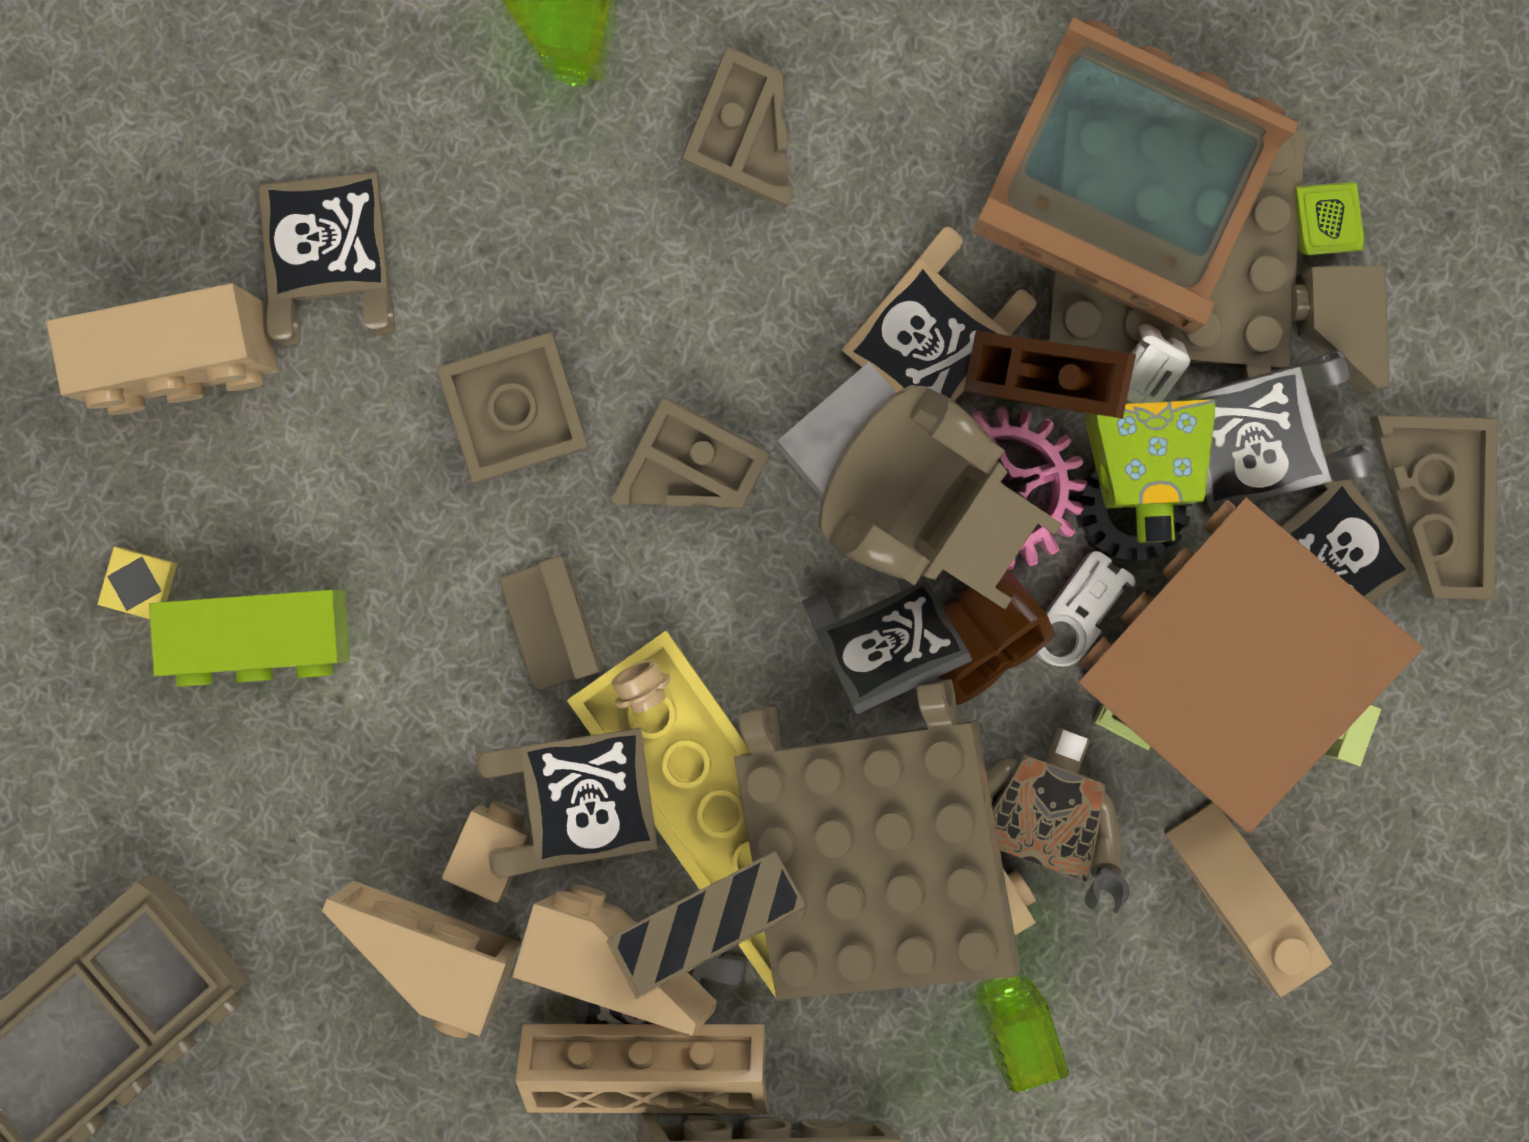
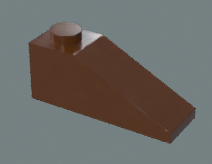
M976 331L964 391L1012 402L1123 419L1136 354Z

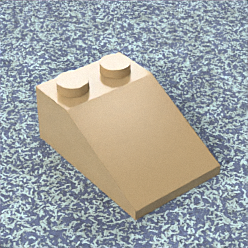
M352 881L327 898L322 910L419 1015L434 1020L433 1027L458 1038H467L469 1033L477 1036L481 1035L498 1008L521 945L520 941L356 881Z
M572 884L570 891H557L555 894L533 904L513 978L691 1036L714 1013L717 1001L688 972L638 999L635 998L607 944V940L609 937L636 924V922L621 907L604 902L606 898L604 892L592 887Z

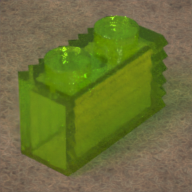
M1017 975L1016 977L988 981L984 985L986 992L979 994L975 1002L984 1022L983 1026L987 1032L986 1037L991 1045L990 1049L994 1055V1061L1008 1089L1019 1093L1070 1075L1048 1003L1040 991H1038L1033 981H1031V978L1020 981V977Z

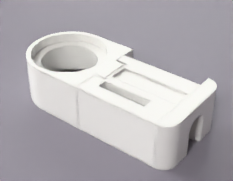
M1143 324L1138 328L1141 340L1131 352L1136 354L1126 404L1162 402L1190 364L1189 355L1181 341L1173 337L1166 341L1159 329L1150 324Z
M1102 552L1088 553L1045 611L1051 624L1063 621L1074 629L1076 634L1075 647L1069 654L1062 657L1053 656L1043 647L1036 653L1037 656L1048 664L1060 667L1070 666L1081 660L1102 632L1095 625L1100 624L1124 591L1122 587L1124 585L1128 587L1135 586L1134 576L1124 568H1118L1113 565L1111 559Z

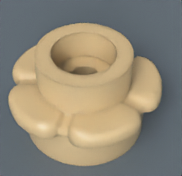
M654 659L644 660L620 672L611 682L618 695V698L615 700L616 706L619 708L631 706L634 713H641L655 707L666 698V693L663 689L669 684L671 680L670 675L661 672Z

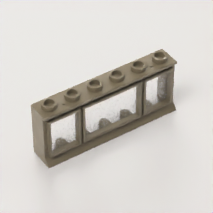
M158 873L134 883L0 1000V1142H67L68 1140L70 1142H85L107 1123L99 1114L114 1100L122 1108L125 1107L152 1083L145 1074L160 1060L169 1068L198 1043L191 1033L205 1020H208L215 1028L244 1003L236 993L251 980Z

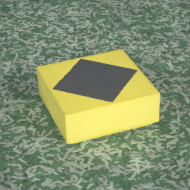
M113 547L97 605L150 619L149 603L167 602L178 563L122 547Z

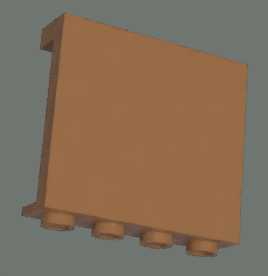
M1246 497L1237 507L1227 499L1203 526L1211 534L1208 540L1196 553L1185 546L1161 572L1170 581L1153 599L1144 591L1121 616L1120 619L1129 626L1113 644L1103 637L1079 663L1088 672L1078 683L1249 834L1424 647Z

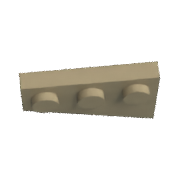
M1378 415L1370 417L1425 598L1495 600L1498 418Z

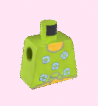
M1215 399L1126 404L1123 419L1085 413V422L1106 508L1136 507L1138 543L1175 541L1173 505L1193 504L1204 501L1216 409Z

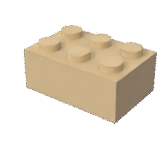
M233 283L46 321L60 394L85 402L88 409L107 407L108 414L110 415L128 414L144 410V399L166 395L167 402L169 403L197 400L204 397L203 387L223 383L226 384L228 391L256 388L263 385L262 375L279 372L273 340L267 331L265 302Z

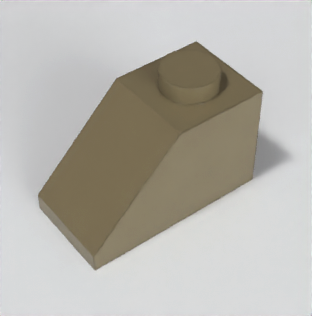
M1386 265L1311 267L1296 276V284L1291 285L1292 321H1298V336L1319 356L1335 351L1342 352L1345 355L1349 371V379L1346 382L1359 394L1374 393L1389 388Z

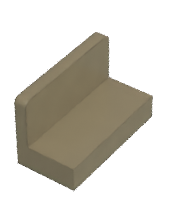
M561 555L539 562L538 566L501 578L500 585L531 683L535 690L540 691L603 671L567 556Z

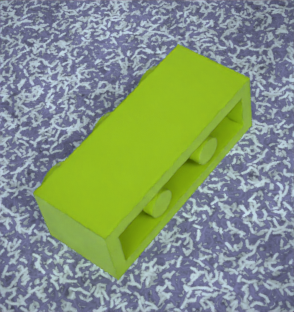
M321 590L149 603L154 677L175 675L176 687L213 684V672L235 671L236 682L273 680V668L296 666L297 678L334 675L333 663L350 661L345 590Z

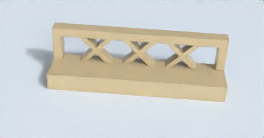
M523 1024L515 1081L527 1113L767 1114V1090L764 1077L765 1027L762 1024H703L691 1036L657 1024Z

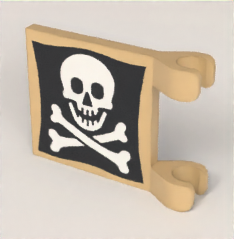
M950 227L942 229L842 351L861 368L870 361L896 393L910 385L925 386L947 396L955 402L964 391L975 332L982 331L1011 336L1036 307L1037 302L1027 291L1020 289L992 320L942 278L938 273L956 254L963 242L961 235Z

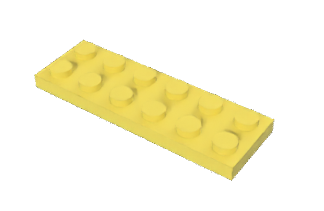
M666 630L569 698L567 702L591 735L641 728L654 825L701 890L753 863L734 759L736 756L751 753L741 734ZM654 659L660 671L670 675L671 680L663 689L666 693V698L655 707L641 713H634L631 706L626 708L616 706L615 700L618 698V695L611 682L620 672L644 660ZM763 931L739 944V946L776 998L766 937Z

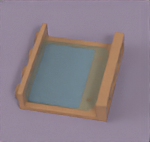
M1072 18L972 233L1191 335L1206 325L1216 303L1210 300L1212 292L1280 146L1295 133L1299 122L1284 116V109L1270 100L1263 98H1252L1250 100L1228 90V83L1214 74L1208 72H1196L1194 74L1174 65L1172 57L1158 48L1152 46H1141L1138 48L1118 39L1116 31L1102 22L1096 20H1085L1082 22Z

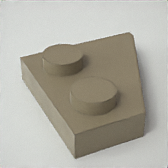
M727 46L688 139L680 163L786 208L792 198L791 186H788L786 150L788 149L787 124L783 120L782 107L785 101L783 71Z
M664 397L661 399L611 502L617 505L661 504L678 507L708 505L712 507L742 508L772 452Z

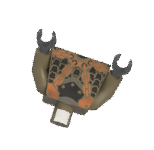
M1056 727L1045 760L1017 751L1014 758H1001L986 769L999 848L1002 852L1084 882H1088L1091 873L1095 880L1086 892L1085 904L1094 910L1099 903V890H1104L1113 896L1115 901L1113 910L1117 914L1128 900L1130 891L1129 885L1121 876L1122 838L1114 802L1105 793L1104 783L1078 773L1090 739Z

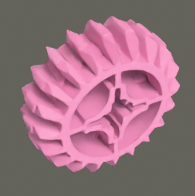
M998 407L995 410L993 427L989 426L986 416L981 411L973 413L971 417L983 428L996 445H998L996 440L1017 442L1028 447L1042 460L1044 465L1024 470L1012 465L1004 451L998 462L1008 471L1003 478L1005 481L1015 479L1017 482L1027 477L1032 479L1030 483L1018 487L1019 492H1016L1026 500L1034 488L1051 481L1052 493L1047 514L1062 523V526L1057 531L1059 535L1064 537L1073 536L1075 528L1064 520L1062 516L1064 513L1081 515V512L1084 510L1083 504L1068 500L1069 492L1083 491L1087 481L1082 479L1069 481L1067 471L1074 470L1083 464L1080 456H1074L1063 461L1058 453L1070 445L1071 439L1064 435L1056 439L1052 444L1049 443L1045 438L1051 432L1054 425L1049 419L1043 420L1034 432L1028 430L1032 419L1030 410H1021L1016 417L1014 426L1009 425V413L1006 407ZM1039 524L1019 551L1026 566H1033L1038 563L1035 544H1038L1049 555L1059 551L1058 544L1050 534L1051 532ZM1015 559L1008 567V570L1014 569Z

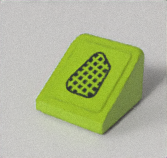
M1356 182L1294 186L1299 235L1298 250L1305 255L1362 251L1364 249V232Z

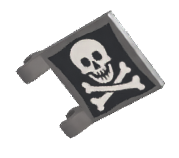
M1330 352L1301 364L1178 397V401L1215 399L1216 409L1206 487V499L1210 512L1217 511L1227 499L1237 506L1246 497L1253 502L1328 482L1363 478L1373 473V459L1367 444L1359 443L1328 455L1324 454L1308 396V389L1329 387L1344 383L1349 379L1346 358L1342 352Z

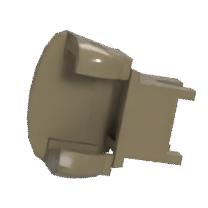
M910 385L891 395L866 419L847 444L829 477L821 499L818 526L824 537L842 554L858 563L885 574L905 579L913 585L917 583L921 575L936 580L941 571L945 570L1006 609L1012 598L997 589L996 585L1037 524L1056 534L1062 523L1000 483L1008 472L998 462L1004 449L996 445L991 437L967 412L943 394L925 386Z

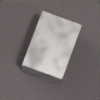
M869 361L778 439L777 449L822 499L829 477L847 444L866 419L896 392Z

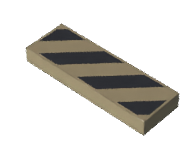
M774 851L609 937L607 944L635 998L638 999L799 913L806 905L777 852Z

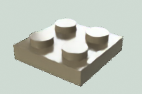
M552 332L436 368L473 484H479L590 449L557 342Z

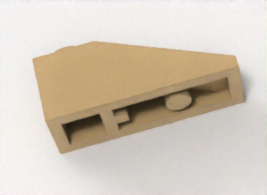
M1214 802L1209 803L1164 833L1252 969L1267 988L1281 998L1332 965V962L1298 910L1223 810Z

